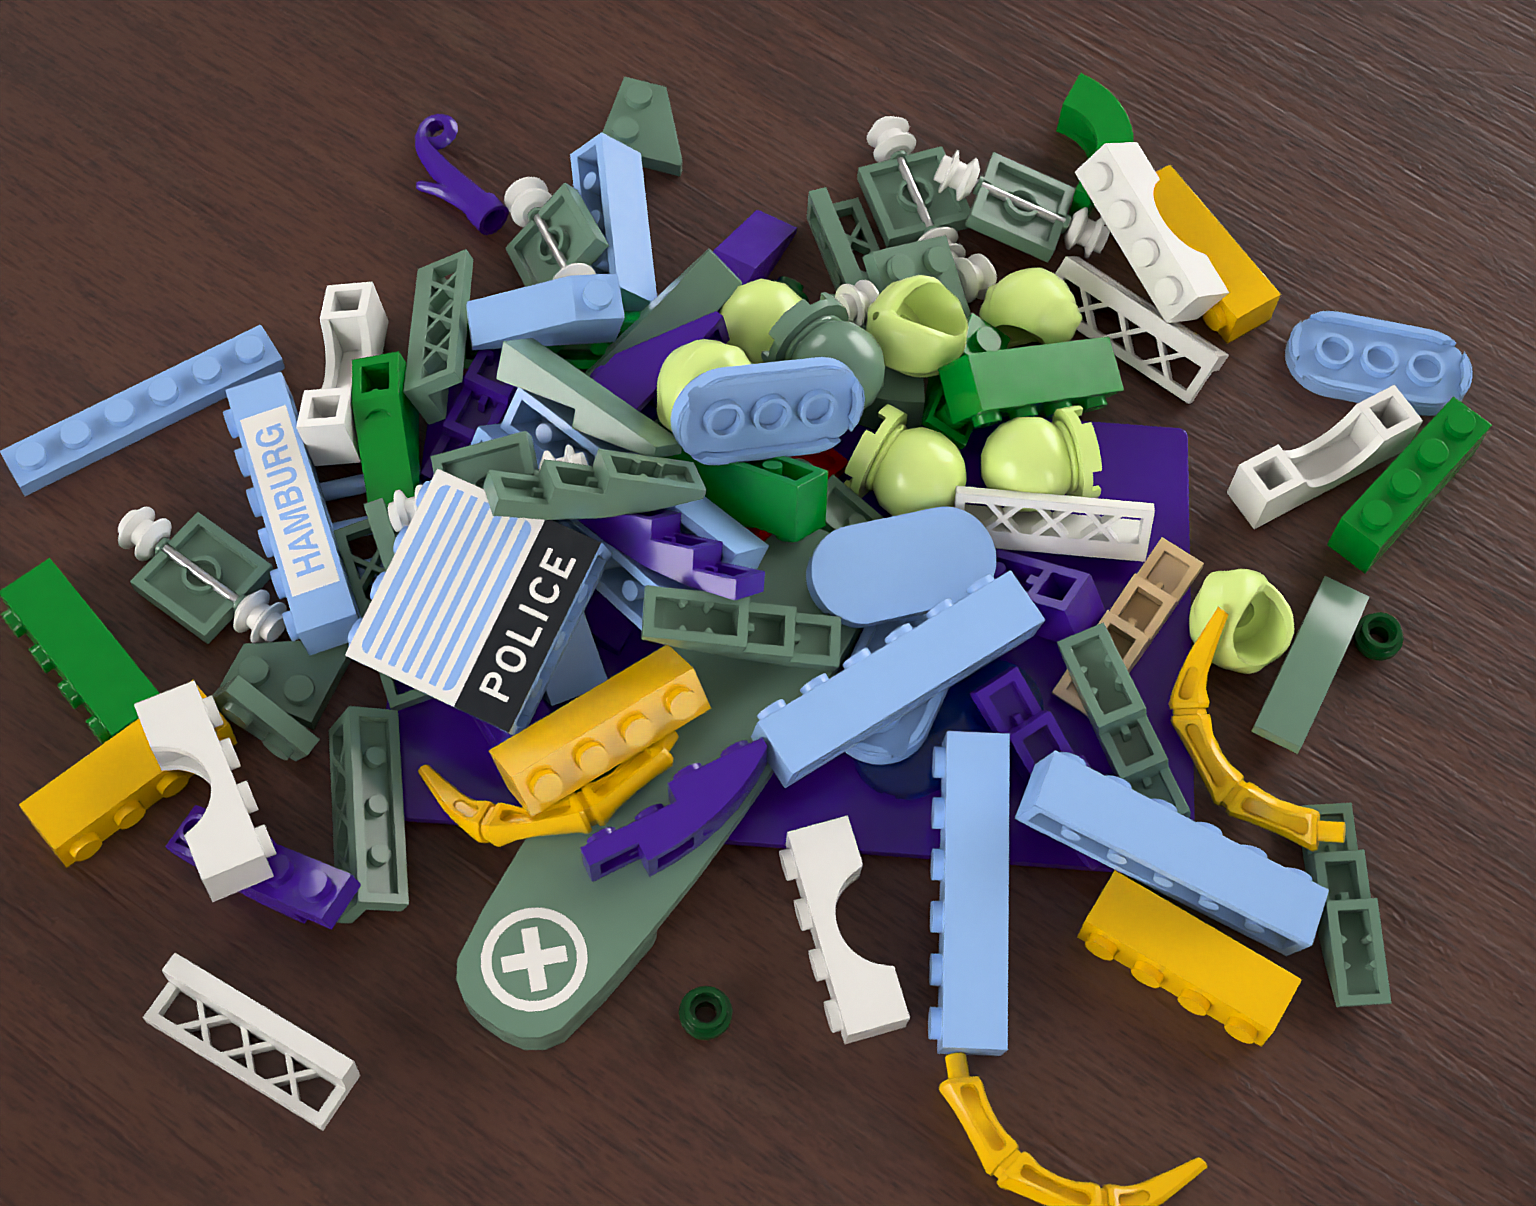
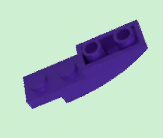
M763 737L750 744L747 740L736 742L723 750L720 758L704 766L701 763H694L682 768L673 776V780L667 783L670 805L665 807L663 804L649 806L636 815L634 822L618 830L615 827H607L590 836L587 844L580 847L583 864L592 882L639 859L642 861L649 877L676 863L705 842L741 806L766 767L767 745Z
M198 805L193 807L165 846L171 853L196 868L197 866L186 841L185 834L199 822L206 811L205 808ZM270 837L277 853L267 858L274 877L238 892L305 924L308 919L332 929L361 884L352 874L278 845Z

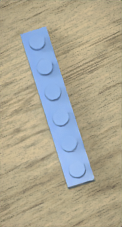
M260 324L0 450V453L23 495L27 496L226 398V389L275 374L285 369L284 362Z

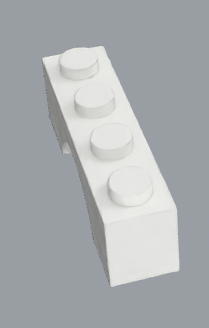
M1137 142L1105 143L1075 171L1166 324L1197 320L1229 294L1228 289L1207 255L1183 243L1173 234L1161 218L1153 197L1154 186L1160 179Z
M373 282L327 285L320 316L326 357L324 382L322 389L304 390L296 426L314 466L361 463L352 407V360L381 355L383 353L389 322Z
M1393 385L1356 404L1339 423L1312 442L1288 451L1282 450L1278 444L1239 464L1227 494L1253 529H1256L1401 453L1411 443L1423 420L1398 388Z
M195 681L134 704L150 748L161 770L191 772L204 778L211 785L208 807L199 822L185 834V838L212 902L274 877L267 858L277 853L265 824L256 828L253 826L249 814L259 809L247 780L237 784L231 770L239 768L241 765L230 738L221 741L218 739L214 728L224 723L213 696L202 699Z
M848 816L787 832L786 849L779 851L780 861L786 880L796 879L801 898L794 900L795 912L801 930L810 929L816 949L809 950V958L816 981L826 980L831 1000L824 1001V1009L832 1033L841 1031L844 1044L906 1027L910 1016L894 966L876 964L857 955L843 940L837 926L836 903L843 891L860 877L863 867Z

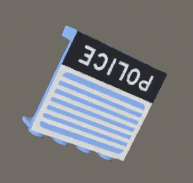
M437 469L430 482L426 481L418 493L416 500L418 509L410 525L404 526L395 539L393 546L395 555L387 571L381 572L373 583L370 592L372 601L364 617L359 618L353 624L348 634L347 642H349V648L345 656L514 736L529 726L612 553L601 542L553 520L493 516L484 489Z

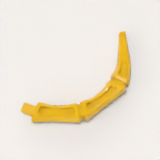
M1218 607L1188 653L1169 700V707L1173 709V716H1171L1170 721L1195 764L1214 804L1224 806L1228 816L1274 832L1311 852L1318 850L1319 841L1344 843L1345 822L1320 821L1319 811L1279 800L1251 782L1246 783L1241 772L1233 767L1223 755L1213 735L1210 714H1207L1206 711L1210 703L1206 690L1207 675L1228 617V613Z
M673 731L622 762L613 772L595 782L581 787V791L577 793L574 791L533 817L523 807L505 803H497L495 805L490 801H476L459 791L429 765L421 766L418 773L442 809L469 836L478 842H490L497 847H501L516 840L535 836L569 833L589 834L593 831L592 826L597 824L605 826L618 808L652 779L673 766L674 758L669 752L679 736L676 731Z
M952 1053L945 1056L948 1079L940 1083L939 1091L963 1125L986 1173L997 1177V1184L1002 1189L1012 1191L1046 1206H1159L1207 1168L1206 1163L1197 1157L1139 1184L1130 1186L1106 1184L1103 1185V1188H1100L1096 1183L1074 1182L1057 1176L1043 1168L1029 1153L1025 1151L1021 1153L1018 1150L1017 1142L1007 1134L997 1120L987 1099L983 1082L979 1076H969L966 1054Z

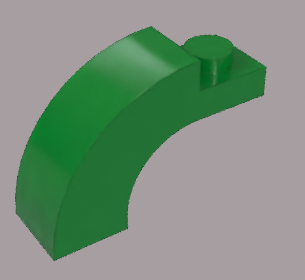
M1080 73L1063 102L1056 132L1068 136L1077 142L1085 151L1088 159L1105 143L1134 142L1130 120L1117 98L1099 82ZM1079 182L1075 189L1069 212L1071 217L1075 212L1084 207L1088 208L1089 216L1093 207H1095L1081 182Z

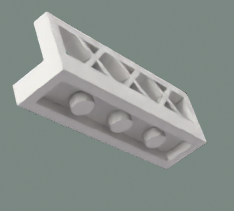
M1066 256L1055 273L1064 282L1068 279L1080 287L1084 307L1078 309L1080 313L1085 312L1087 323L1082 320L1076 330L1090 339L1109 336L1114 355L1188 404L1193 402L1210 374L1219 371L1229 356L1181 323L1166 324L1155 306L1078 256ZM1090 294L1102 303L1092 305ZM1110 307L1118 312L1122 332L1105 335L1097 330L1093 310ZM1128 319L1140 328L1130 330ZM1148 332L1156 337L1160 357L1142 360L1136 356L1131 335ZM1123 337L1125 348L1112 339ZM1166 344L1179 353L1168 355ZM1186 357L1201 367L1188 389L1173 380L1169 360ZM1161 362L1163 373L1150 364Z
M956 486L954 501L955 508L970 513L985 526L997 549L1141 562L1146 561L1155 513L1154 503ZM965 502L986 504L987 506L965 505ZM1022 508H1033L1038 512H1019V510ZM1072 512L1085 513L1086 515H1077V514H1071V513H1072ZM1121 517L1141 518V520L1121 519Z
M174 953L162 969L169 982L143 1016L144 1020L314 1126L324 1130L360 1077L355 1062ZM182 992L197 1001L200 1020L176 1025L164 1018L163 1015L178 994ZM206 1007L218 1015L207 1018ZM233 1023L241 1028L244 1047L220 1052L212 1047L209 1028ZM201 1030L203 1041L190 1033ZM249 1034L262 1042L251 1045ZM277 1050L285 1055L288 1074L265 1080L256 1074L253 1055ZM246 1057L247 1068L234 1060ZM294 1061L307 1068V1070L295 1072ZM321 1077L336 1087L318 1112L301 1102L297 1082ZM290 1084L292 1096L278 1087Z

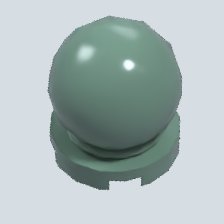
M826 292L821 293L820 300L811 305L803 299L786 311L769 332V335L774 339L770 350L762 351L761 353L763 363L815 357H829L841 361L850 368L863 387L865 395L864 409L872 405L884 386L885 361L882 348L871 333L848 321L849 316L846 308L834 296Z

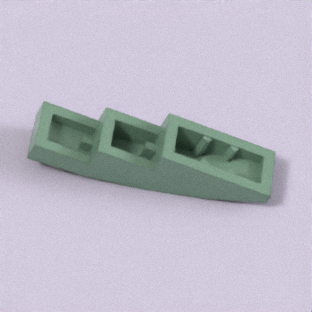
M710 248L707 249L640 312V317L615 342L606 348L605 354L584 374L590 376L597 367L605 365L616 353L718 311L731 297L737 287L742 285V281Z
M598 449L593 466L544 459L538 476L488 470L483 486L493 516L541 520L605 518L655 511L704 499L707 491L694 462Z
M1324 576L1251 732L1296 754L1299 753L1351 641L1369 596Z
M646 585L644 588L641 639L736 659L835 671L840 666L841 617L798 613L794 606L750 602V596L732 600L705 591Z
M1104 622L1058 641L1057 645L1114 776L1124 779L1132 786V790L1150 799H1161L1171 803L1176 807L1177 813L1190 818V809L1168 767V758L1147 717L1146 706Z
M1352 802L1301 805L1302 807L1319 811L1320 821L1345 822L1344 843L1319 841L1318 850L1314 852L1302 847L1306 873L1312 877L1313 882L1329 890L1317 931L1336 1007L1391 1004L1378 898H1371L1365 850H1358Z

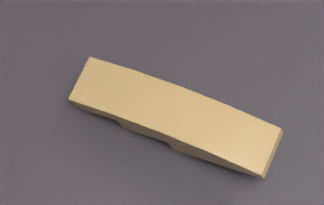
M1163 537L1159 540L1139 572L1133 575L1110 611L1107 610L1098 623L1104 622L1129 673L1177 607L1204 565L1203 562ZM1067 669L1052 691V694L1087 716Z

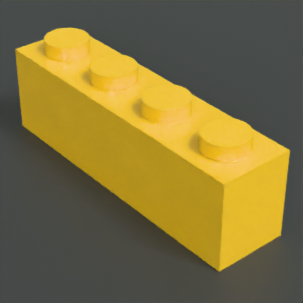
M1171 165L1156 171L1160 180L1154 186L1153 197L1161 218L1173 234L1183 243L1207 255L1229 291V294L1203 314L1204 321L1213 331H1217L1228 344L1269 321L1280 298V292Z
M665 645L490 749L489 752L509 791L528 814L533 817L710 710L711 706L694 668L669 645Z
M197 686L202 699L206 698L207 696ZM220 713L224 724L214 728L218 739L221 741L230 738L234 746L237 743L229 722ZM137 719L24 800L19 806L31 824L67 868L75 861H84L93 856L102 846V842L119 829H127L135 825L145 815L146 809L161 798H168L180 792L194 773L181 770H161L150 748L140 719Z
M1116 870L1094 904L1077 938L1085 942L1086 948L1097 957L1108 961L1112 959L1130 968L1131 974L1141 983L1152 988L1162 987L1177 996L1180 1005L1188 1011L1200 1016L1207 1014L1224 1024L1227 1033L1235 1039L1247 1044L1254 1042L1261 1047L1274 1032L1302 981L1301 978Z

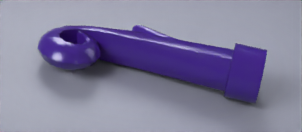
M430 115L418 127L415 135V149L420 161L437 183L420 180L416 183V189L437 196L457 207L467 215V219L483 235L495 233L506 222L509 215L508 208L493 193L483 191L437 151L449 146L453 142L458 132V125L449 115ZM443 130L440 135L433 137L437 131Z

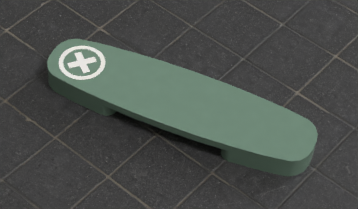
M819 529L798 542H784L772 534L765 541L769 547L757 570L765 571L764 592L751 595L750 602L794 606L798 613L825 615L815 605L810 596L806 582V568L814 549L829 532ZM841 624L840 666L835 671L736 659L670 646L694 668L711 709L675 730L679 738L669 752L674 758L673 766L652 779L618 808L605 826L594 825L591 827L593 831L589 834L569 833L526 838L483 908L457 959L456 980L469 1013L485 1029L504 1042L523 1050H546L565 1042L607 1000L652 948L657 938V929L707 868L743 819L774 771L767 762L752 791L719 830L682 859L649 877L642 861L639 859L592 882L583 864L580 847L587 844L590 836L604 828L615 827L618 830L634 822L636 815L649 806L663 804L665 807L670 805L667 783L672 781L673 776L682 768L694 763H701L704 766L720 758L722 751L736 742L747 740L749 744L754 742L751 735L757 722L760 721L757 715L775 701L783 699L788 704L802 696L800 689L815 677L826 673L830 679L840 673L844 668L842 666L843 663L851 656L863 628H853ZM619 765L602 774L601 776L597 777L591 782H595L600 778L613 772Z

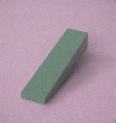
M534 338L503 341L496 379L574 408L575 414L572 429L641 455L663 458L681 454L682 447L678 444L673 434Z

